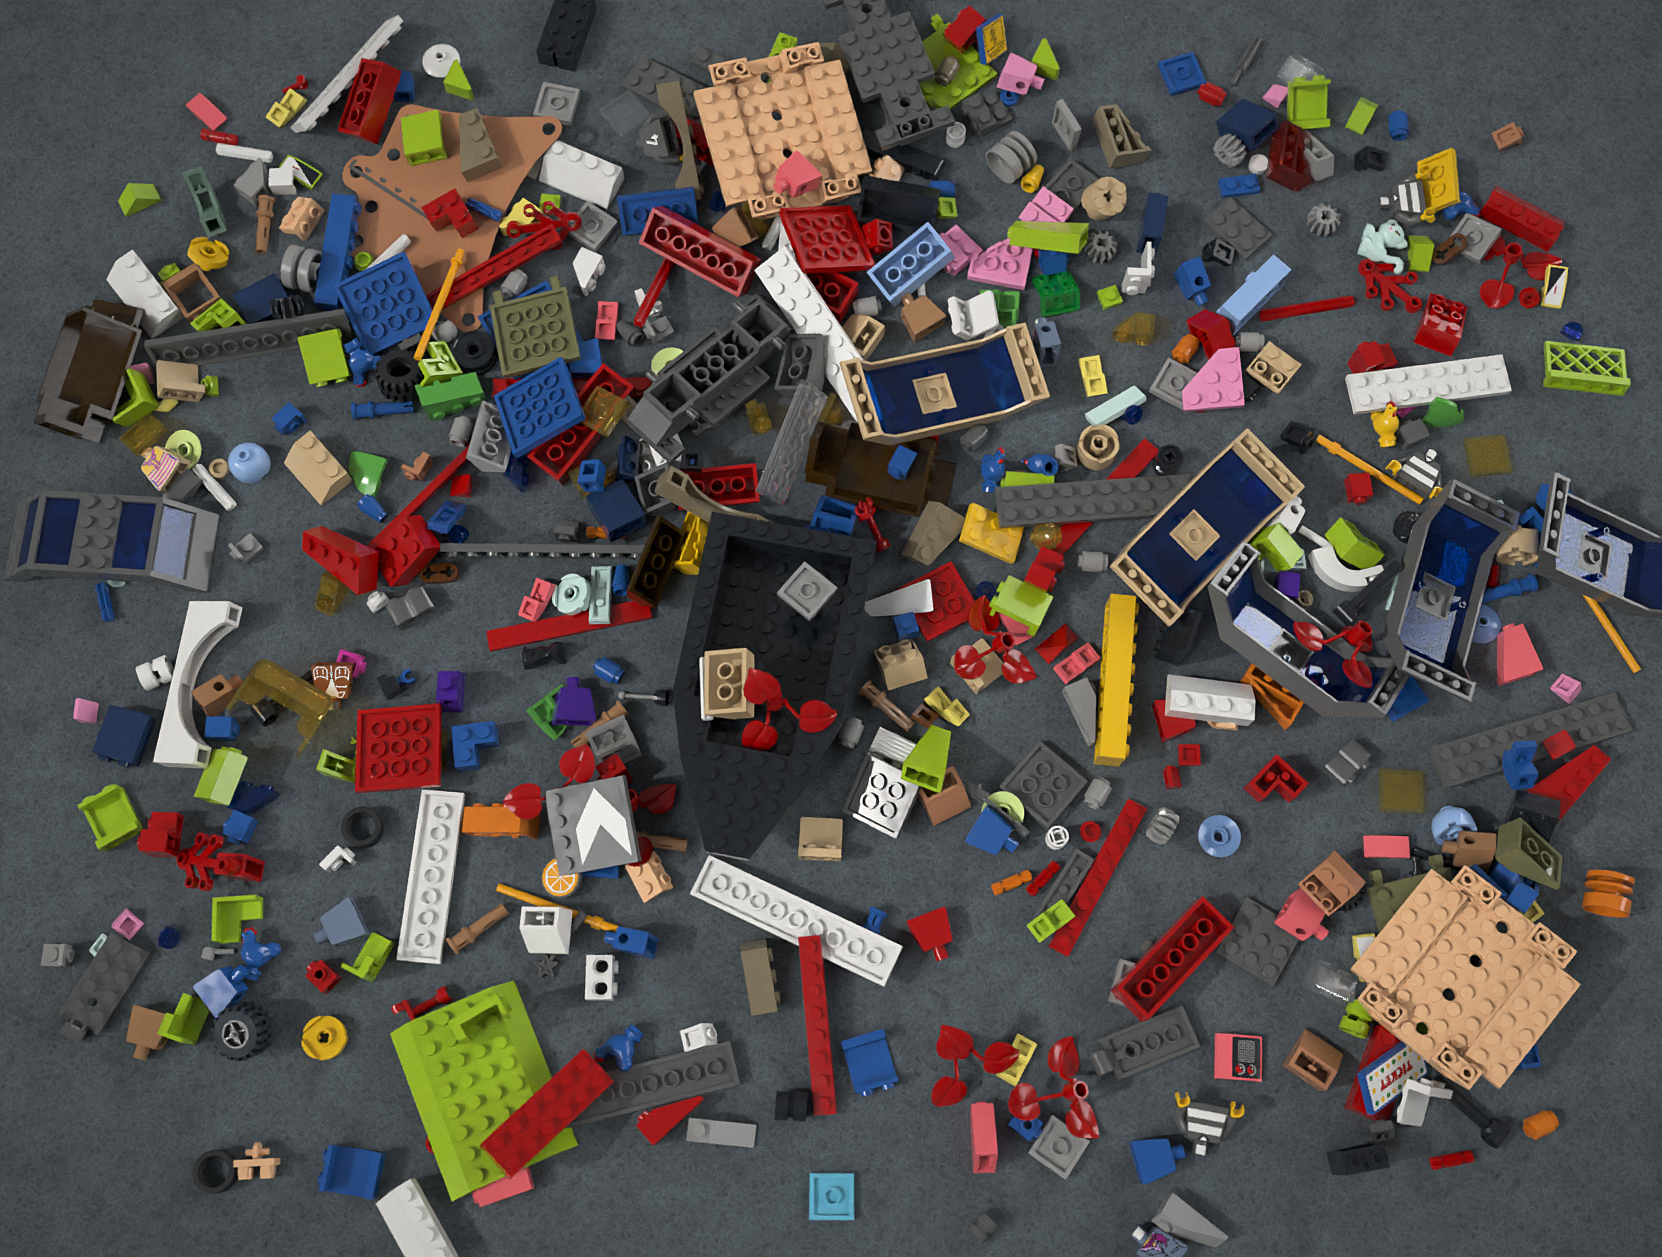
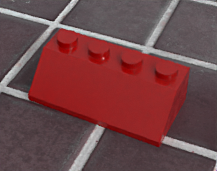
M361 58L358 72L355 75L337 131L365 142L378 144L402 71L384 62Z
M1497 185L1493 188L1480 211V217L1546 252L1556 242L1565 221Z
M756 463L702 468V473H686V471H682L689 475L692 482L702 493L723 506L760 502ZM678 506L679 511L685 510L682 507Z
M1381 1024L1373 1026L1357 1073L1400 1043L1401 1040ZM1356 1073L1344 1108L1374 1122L1377 1120L1389 1121L1396 1099L1374 1115L1367 1114Z

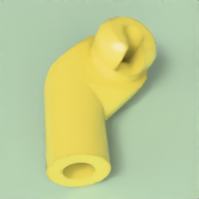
M163 399L161 402L157 401L159 407L153 411L169 412L177 405L178 400Z

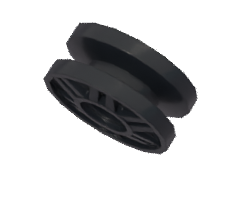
M476 330L467 331L455 340L452 347L456 362L466 374L475 372L476 375H482L490 371L495 365L497 359L496 349L491 338L484 332ZM478 351L477 354L471 355L473 352Z

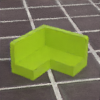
M219 299L190 323L197 332L218 329L219 325L222 328H227L235 322L239 325H246L237 312L222 299Z
M446 341L428 343L426 349L431 359H421L418 363L425 376L420 383L421 387L431 386L433 381L437 380L440 383L449 382L451 377L462 374Z
M131 368L126 370L129 379L124 383L131 399L116 409L118 415L113 417L114 423L126 427L133 425L159 407L145 375Z
M1341 517L1325 533V537L1341 559L1362 570L1374 567L1385 555L1375 542L1362 536L1354 524Z
M1280 522L1260 529L1247 542L1260 552L1259 560L1267 558L1277 572L1293 568L1303 555L1301 548Z
M258 895L212 898V942L218 944L241 942V921L263 919V898Z
M372 932L353 966L343 963L341 967L365 980L374 982L395 943Z
M183 993L175 1013L166 1012L157 1034L181 1043L196 1045L210 1010L201 998Z

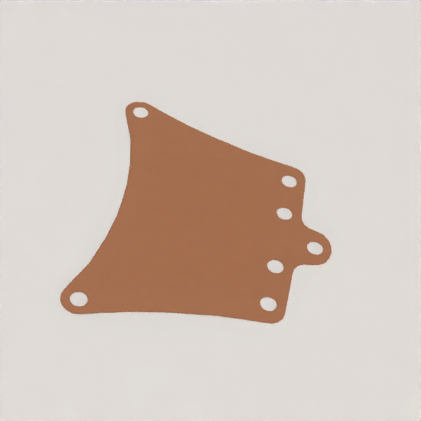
M413 104L405 105L398 112L380 152L371 157L355 156L344 167L343 181L346 186L358 194V201L362 206L361 215H358L357 220L359 229L355 235L362 236L364 241L360 247H355V251H352V256L355 258L358 253L366 252L375 261L402 234H405L411 240V243L403 251L407 253L425 294H428L444 284L451 267L450 261L452 257H455L458 249H463L465 254L462 259L463 264L458 268L455 278L488 260L495 236L501 224V221H494L492 218L485 217L476 213V211L468 209L479 228L478 230L462 238L452 223L436 232L428 219L364 177L353 178L350 175L351 169L348 166L354 159L357 161L354 166L362 167L363 173L422 212V206L455 188L465 205L469 198H473L477 202L480 201L493 207V209L500 210L504 217L509 203L532 166L560 136L562 124L559 119L553 116L500 117L481 115L503 167L467 182L461 173L459 115L463 113L438 110L442 117L443 144L447 151L448 159L410 166L404 155L401 117L437 109ZM544 124H554V133L551 135L544 134L542 131ZM398 149L400 151L399 159L396 161L389 160L387 156L389 150ZM367 167V168L370 169L372 172H370V173L365 172V168ZM380 177H382L383 179H385L386 182H385V183H382V182L380 181ZM395 187H397L398 189H400L401 192H400V193H397V192L395 191ZM410 197L415 199L416 202L412 203L410 201ZM371 200L378 204L377 210L373 213L365 210V204ZM483 288L442 310L440 314L463 332L477 330L481 325L478 316L483 314ZM471 313L475 316L473 325L465 326L462 323V317L465 314Z

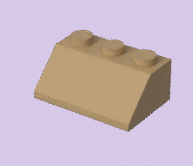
M311 431L293 444L284 461V464L321 506L353 481L346 470Z
M747 648L705 652L704 715L728 719L754 717V704L745 698L743 692L748 669L754 668V654Z

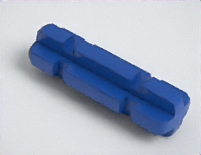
M469 198L466 202L468 209L476 211V213L485 217L492 218L494 221L499 222L503 217V213L500 210L493 209V207L480 201L477 202L473 198Z
M104 582L96 584L95 588L96 593H98L97 598L100 611H102V620L105 622L113 621L115 615L112 612V601L110 594H108L109 587Z

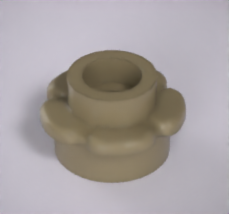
M1299 591V597L1293 600V602L1306 610L1312 605L1313 596L1309 591Z

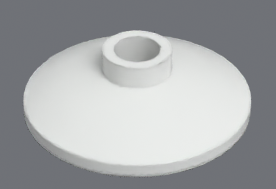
M439 44L432 46L425 52L422 63L428 74L434 77H446L454 60L458 59L460 64V56L452 46Z

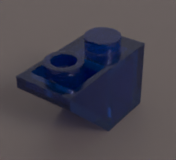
M511 450L506 471L501 472V474L519 492L525 493V486L529 484L526 467H529L530 461L526 453L516 458Z
M241 781L240 784H237L229 806L226 805V808L231 811L236 810L253 815L279 798V793L274 790V787L269 785H261L259 788L254 787L253 783Z

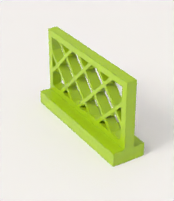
M1545 341L1546 377L1543 380V387L1623 396L1631 385L1630 378H1627L1624 349ZM1550 348H1556L1561 354L1556 357L1550 351ZM1575 350L1581 356L1576 359L1569 351ZM1589 353H1596L1600 359L1595 361ZM1610 354L1619 355V362L1615 363L1608 356ZM1565 356L1572 363L1566 366L1560 358ZM1584 358L1591 366L1586 368L1579 361ZM1604 360L1611 368L1606 370L1599 363ZM1556 363L1562 370H1552L1551 365ZM1575 365L1582 372H1573L1570 368ZM1594 367L1602 375L1593 374L1589 370H1591ZM1614 369L1620 374V377H1613L1609 372Z

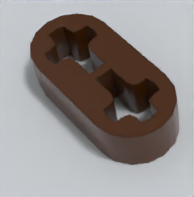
M1460 233L1449 237L1433 251V261L1440 266L1448 264L1467 248L1468 241L1466 237ZM1456 239H1458L1459 241L1462 240V245L1460 247H1458L1457 245L1454 246V241ZM1442 252L1444 254L1447 252L1445 254L1446 258L1444 260L1438 259V253Z
M452 563L428 564L419 572L421 580L430 585L453 583L459 578L460 574L458 568ZM448 569H451L453 572H455L451 574V577H448L446 574H441L447 573ZM428 570H431L436 575H431L430 579H428L424 574H428Z

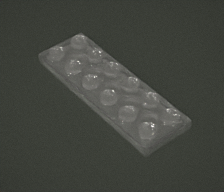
M801 379L755 491L779 506H784L788 498L789 491L810 443L811 435L828 397L806 380Z

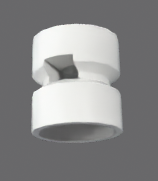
M166 655L154 659L152 664L146 662L136 667L139 681L146 691L158 687L160 682L166 684L172 681L174 669Z

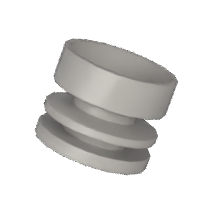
M1011 131L1000 140V143H997L986 152V160L994 174L1003 182L1012 184L1023 174V171H1027L1037 162V154L1033 145L1025 136L1017 131Z

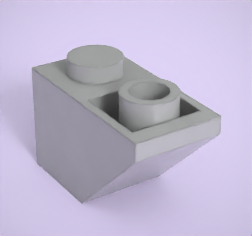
M261 158L251 163L248 170L234 184L239 195L255 206L259 204L258 196L269 193L267 168Z

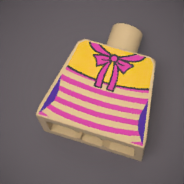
M147 446L141 451V456L146 459L141 466V470L156 489L161 492H166L175 479L192 464L190 460L165 447L155 446L152 449L150 446Z

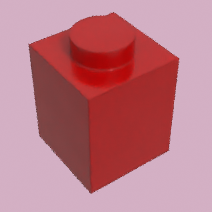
M1369 472L1349 474L1344 480L1348 503L1363 505L1373 496Z

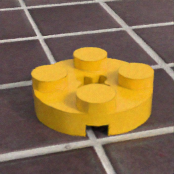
M198 237L190 242L187 255L194 263L200 265L202 270L211 271V269L227 266L229 250L218 240L212 242L208 241V237Z
M328 1015L317 1016L304 1027L302 1047L307 1055L319 1060L333 1059L343 1051L348 1041L347 1030L344 1024L335 1017ZM322 1032L324 1034L329 1033L330 1035L327 1043H320L319 1041L322 1038L320 1035Z

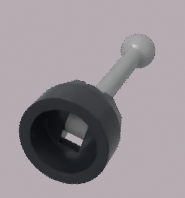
M661 689L655 691L653 695L627 694L624 691H620L618 697L620 699H653L656 705L667 706L669 692L668 690Z

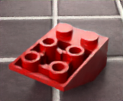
M1430 293L1413 343L1451 356L1462 336L1467 306L1461 302L1446 299L1442 295Z

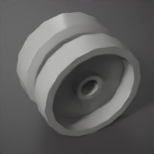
M290 245L282 260V284L287 288H300L302 291L315 293L322 252L315 249L306 250L302 246Z

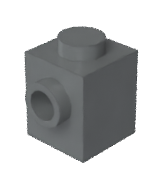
M1421 418L1415 421L1412 419L1405 421L1394 434L1403 451L1424 443L1430 436L1429 429L1426 424H1423Z

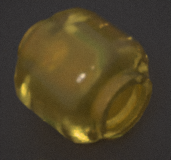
M1055 523L1035 525L1033 531H1031L1030 540L1037 549H1041L1042 546L1048 549H1055L1062 541V532Z

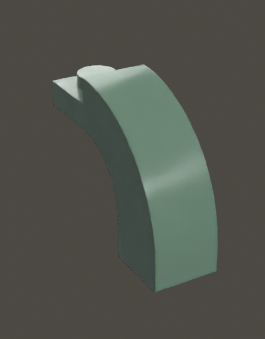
M202 166L184 171L183 176L194 197L200 215V222L207 236L211 237L227 231L218 199Z

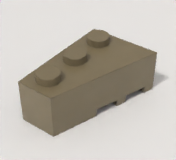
M1117 104L1098 107L1092 121L1109 169L1144 163L1151 149L1141 141L1140 134L1134 132L1129 125L1130 121Z
M475 108L460 114L461 173L466 181L469 182L503 166L478 109Z
M928 501L901 555L916 564L929 566L962 532L965 517L940 502Z
M766 938L741 942L740 951L751 1015L776 1012L777 1004H781L779 991H774L773 983H777L775 969L771 970L770 962L773 961L772 949H767Z

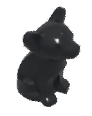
M556 641L549 647L540 646L532 649L523 646L522 659L524 669L531 670L537 668L551 658L560 664H567V660L564 658L565 649L563 643Z

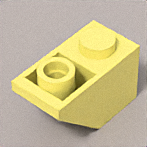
M522 198L520 202L513 206L511 213L504 217L499 225L502 235L508 236L506 226L510 221H518L521 225L540 222L534 217H526L524 215V206L532 203ZM535 206V209L542 213V210ZM530 208L526 209L528 213H531L533 211ZM512 229V230H511L512 233H517V232H518V231L515 230V229Z

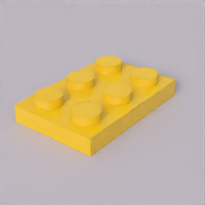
M1449 148L1417 162V170L1421 165L1429 167L1422 174L1426 172L1431 173L1428 179H1419L1423 183L1426 208L1432 207L1435 211H1439L1460 202L1456 150Z
M971 503L969 504L959 542L1012 564L1016 559L1024 527L1000 529L997 513L978 504Z

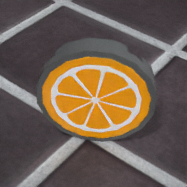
M553 857L542 868L541 884L545 892L551 897L565 899L578 892L582 885L583 873L559 876L556 857Z

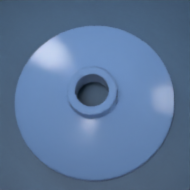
M1481 604L1472 641L1483 644L1493 641L1498 636L1501 622L1498 614L1492 608ZM1464 610V612H1463V614H1462L1461 624H1462L1463 619H1464L1465 610ZM1480 619L1485 620L1486 624H1481Z
M1214 815L1204 820L1200 825L1198 840L1206 853L1222 858L1233 854L1238 849L1241 833L1239 827L1232 819L1223 815ZM1220 834L1221 841L1215 840L1214 835Z

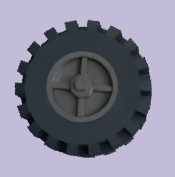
M245 1001L225 1008V1010L217 1014L218 1017L213 1021L215 1026L211 1027V1032L214 1033L211 1039L215 1041L216 1045L214 1047L216 1050H220L219 1054L222 1057L227 1055V1060L232 1061L235 1059V1062L245 1061L261 1054L271 1045L269 1041L273 1040L274 1035L272 1032L275 1031V1026H272L271 1022L274 1020L272 1017L269 1018L268 1014L270 1012L267 1009H262L263 1005H255L253 1001Z

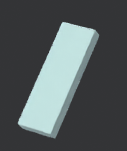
M1134 385L1085 414V417L1093 426L1106 425L1144 403L1146 396Z
M612 566L591 568L590 624H610Z

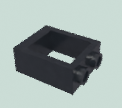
M1367 1144L1326 1152L1332 1175L1347 1176L1390 1167L1385 1144Z

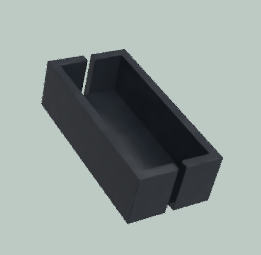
M554 0L536 50L539 64L556 67L554 56L556 54L560 69L576 71L597 10L595 0Z
M865 175L861 185L857 221L869 223L875 219H880L892 223V227L917 231L929 222L934 228L941 189Z

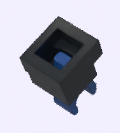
M682 450L681 470L686 471V473H702L703 452Z
M411 669L404 670L398 678L394 675L388 678L385 675L377 677L387 700L403 693L400 685H412L416 682L415 678L406 679V676L412 673Z

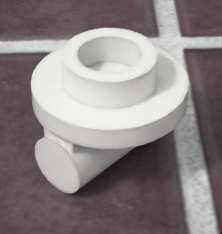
M376 591L368 597L367 605L375 614L389 604L390 600L384 592Z

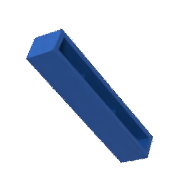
M332 194L314 297V304L319 310L333 311L343 308L333 285L349 278V269H352L353 265L351 256L352 251H355L356 247L354 238L355 233H358L359 229L358 215H361L362 211L361 203L353 195Z

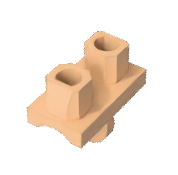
M255 1142L253 1149H246L245 1152L246 1156H252L253 1159L234 1160L233 1167H238L239 1180L253 1179L254 1166H260V1179L274 1178L276 1165H280V1158L262 1159V1155H269L270 1150L269 1148H262L261 1142Z

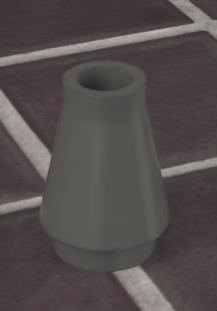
M623 320L616 325V330L629 346L638 347L643 342L644 334L642 330Z

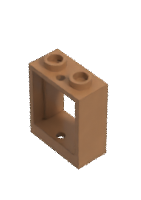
M196 263L161 283L189 323L221 299ZM202 280L214 297L189 313L177 297V294Z

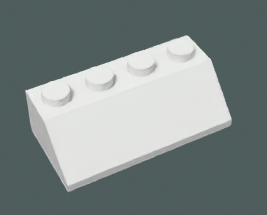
M556 140L544 155L539 181L607 210L624 181V174L621 167Z
M133 250L116 260L106 280L126 306L143 310L140 324L151 339L185 317Z
M1167 675L1165 716L1249 726L1254 721L1256 700L1251 685Z
M416 1178L407 1180L376 1203L405 1257H459Z

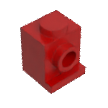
M321 959L318 962L316 960L313 961L306 968L308 973L305 977L321 993L326 995L342 979L335 970ZM322 971L323 977L318 979L317 974Z

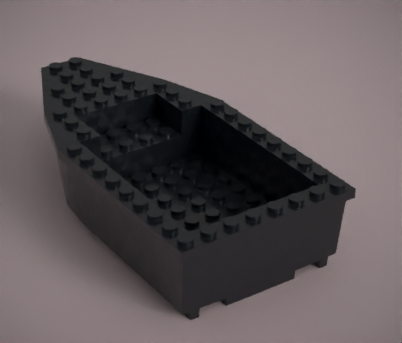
M717 512L711 513L673 687L680 759L706 853L749 861L809 784L842 726L877 541ZM804 561L837 587V591L811 621L807 620L777 595V592ZM747 648L754 654V669L762 670L778 680L783 699H787V702L798 714H800V708L804 703L810 700H819L836 710L837 716L831 725L824 730L810 733L800 728V719L796 718L783 705L780 710L771 711L768 726L776 729L778 737L773 747L764 751L743 748L742 733L746 725L753 720H760L765 724L767 715L766 702L762 703L764 710L756 709L758 716L753 718L728 719L713 717V720H702L699 659L705 657L706 651Z

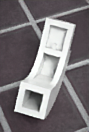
M1332 545L1312 550L1308 555L1311 566L1318 577L1327 585L1341 591H1361L1383 571L1382 565L1364 570H1351L1344 567L1338 561Z

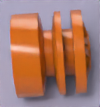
M1610 870L1587 871L1586 879L1589 881L1585 882V887L1594 892L1584 893L1582 909L1607 917H1630L1632 901L1622 896L1633 895V889L1630 887L1634 886L1635 879L1626 874Z

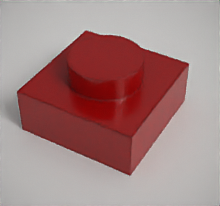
M1178 744V766L1199 767L1201 765L1200 744Z

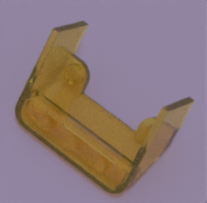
M268 659L259 660L227 705L225 716L229 718L240 700L246 704L255 705L266 695L301 716L297 723V731L305 739L297 751L296 757L300 758L329 712L332 699L326 692Z

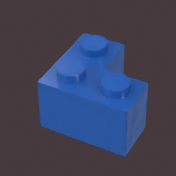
M494 721L452 726L455 768L459 772L481 770L479 749L499 746L498 726Z
M1497 860L1487 873L1508 894L1505 902L1523 914L1526 913L1539 895L1538 882L1509 871Z

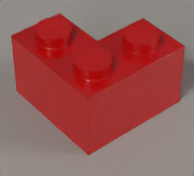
M968 5L966 9L964 8L959 12L957 19L945 28L944 37L949 44L963 54L972 43L978 47L976 27L984 23L986 19Z
M455 188L421 207L436 232L452 223L462 238L479 229Z
M1204 309L1186 320L1190 334L1202 342L1207 359L1210 360L1218 349L1236 348V341L1230 330L1231 324L1226 317Z
M1366 341L1357 346L1347 364L1352 374L1394 369L1398 361L1389 343L1381 345L1377 341L1370 343Z
M1042 546L1024 579V583L1045 593L1047 591L1052 592L1057 582L1055 575L1056 573L1061 574L1066 564L1062 562L1064 556Z
M1276 754L1243 789L1258 803L1273 789L1289 803L1309 783Z
M152 812L151 818L148 820V830L141 829V835L138 836L137 846L139 851L151 857L177 858V855L180 853L184 816L177 812Z

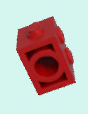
M875 219L862 226L863 236L872 255H881L893 249L892 223Z
M617 753L595 766L600 775L597 777L598 780L626 775L627 785L634 781Z

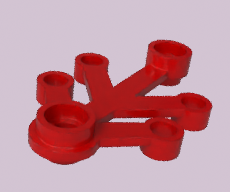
M552 201L544 202L543 211L546 214L553 213L560 218L558 220H552L535 209L533 204H526L523 208L524 215L526 217H534L540 222L521 225L518 221H510L506 226V233L511 238H518L522 233L536 232L552 223L555 229L562 228L558 235L563 241L570 231H576L581 227L582 219L575 212L565 213L556 207ZM550 205L552 209L548 210L545 207ZM530 208L533 211L531 213H528L526 209ZM571 220H573V221H575L576 223H575V224H569L568 222L571 221ZM512 229H515V230H517L518 232H517V233H512L511 230H512ZM560 243L559 245L553 247V249H554V250H559V249H561V248H562V243Z
M1364 259L1359 263L1358 272L1361 276L1365 277V296L1368 299H1374L1379 292L1378 288L1374 286L1373 278L1379 282L1382 300L1380 307L1382 310L1389 311L1394 305L1389 291L1405 302L1407 312L1414 314L1421 309L1422 301L1419 297H1411L1396 285L1415 284L1418 279V275L1415 272L1411 271L1406 275L1384 276L1380 272L1391 271L1394 273L1393 265L1395 264H1376L1370 259Z
M198 833L195 838V844L190 849L184 848L177 855L178 867L185 870L187 875L185 879L186 888L196 889L199 887L200 890L207 892L212 889L213 880L210 879L206 867L217 868L222 874L226 875L236 873L238 869L236 858L224 857L220 860L209 858L217 849L222 847L224 842L222 836L212 835L210 837L208 834ZM203 846H207L199 856L196 855ZM195 865L201 878L200 880L199 877L195 875V871L193 868Z

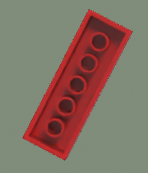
M664 206L652 208L639 244L737 297L747 294L756 274L755 269L758 268L761 259Z
M602 363L577 394L586 419L532 449L527 456L529 460L563 486L619 417L613 411L614 407L627 396L633 399L637 395L635 387Z
M1203 896L1194 900L1110 991L1141 1022L1149 1020L1232 931L1234 926Z
M582 1049L480 1144V1148L503 1174L511 1180L614 1081L589 1053Z

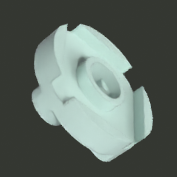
M568 574L561 578L562 582L559 586L556 585L552 594L554 606L566 615H575L587 610L591 597L590 582L577 574ZM574 590V596L570 598L569 595L572 594V591Z

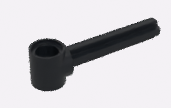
M1394 560L1351 601L1345 599L1333 613L1348 626L1360 615L1359 609L1403 570V565L1399 561Z
M311 670L270 701L268 699H261L251 706L250 711L263 727L274 723L279 716L278 710L314 683Z
M1437 1075L1433 1080L1445 1083V1088L1453 1090L1451 1099L1448 1100L1481 1129L1480 1136L1483 1141L1489 1146L1498 1149L1511 1133L1510 1128L1497 1118L1489 1119L1443 1077Z

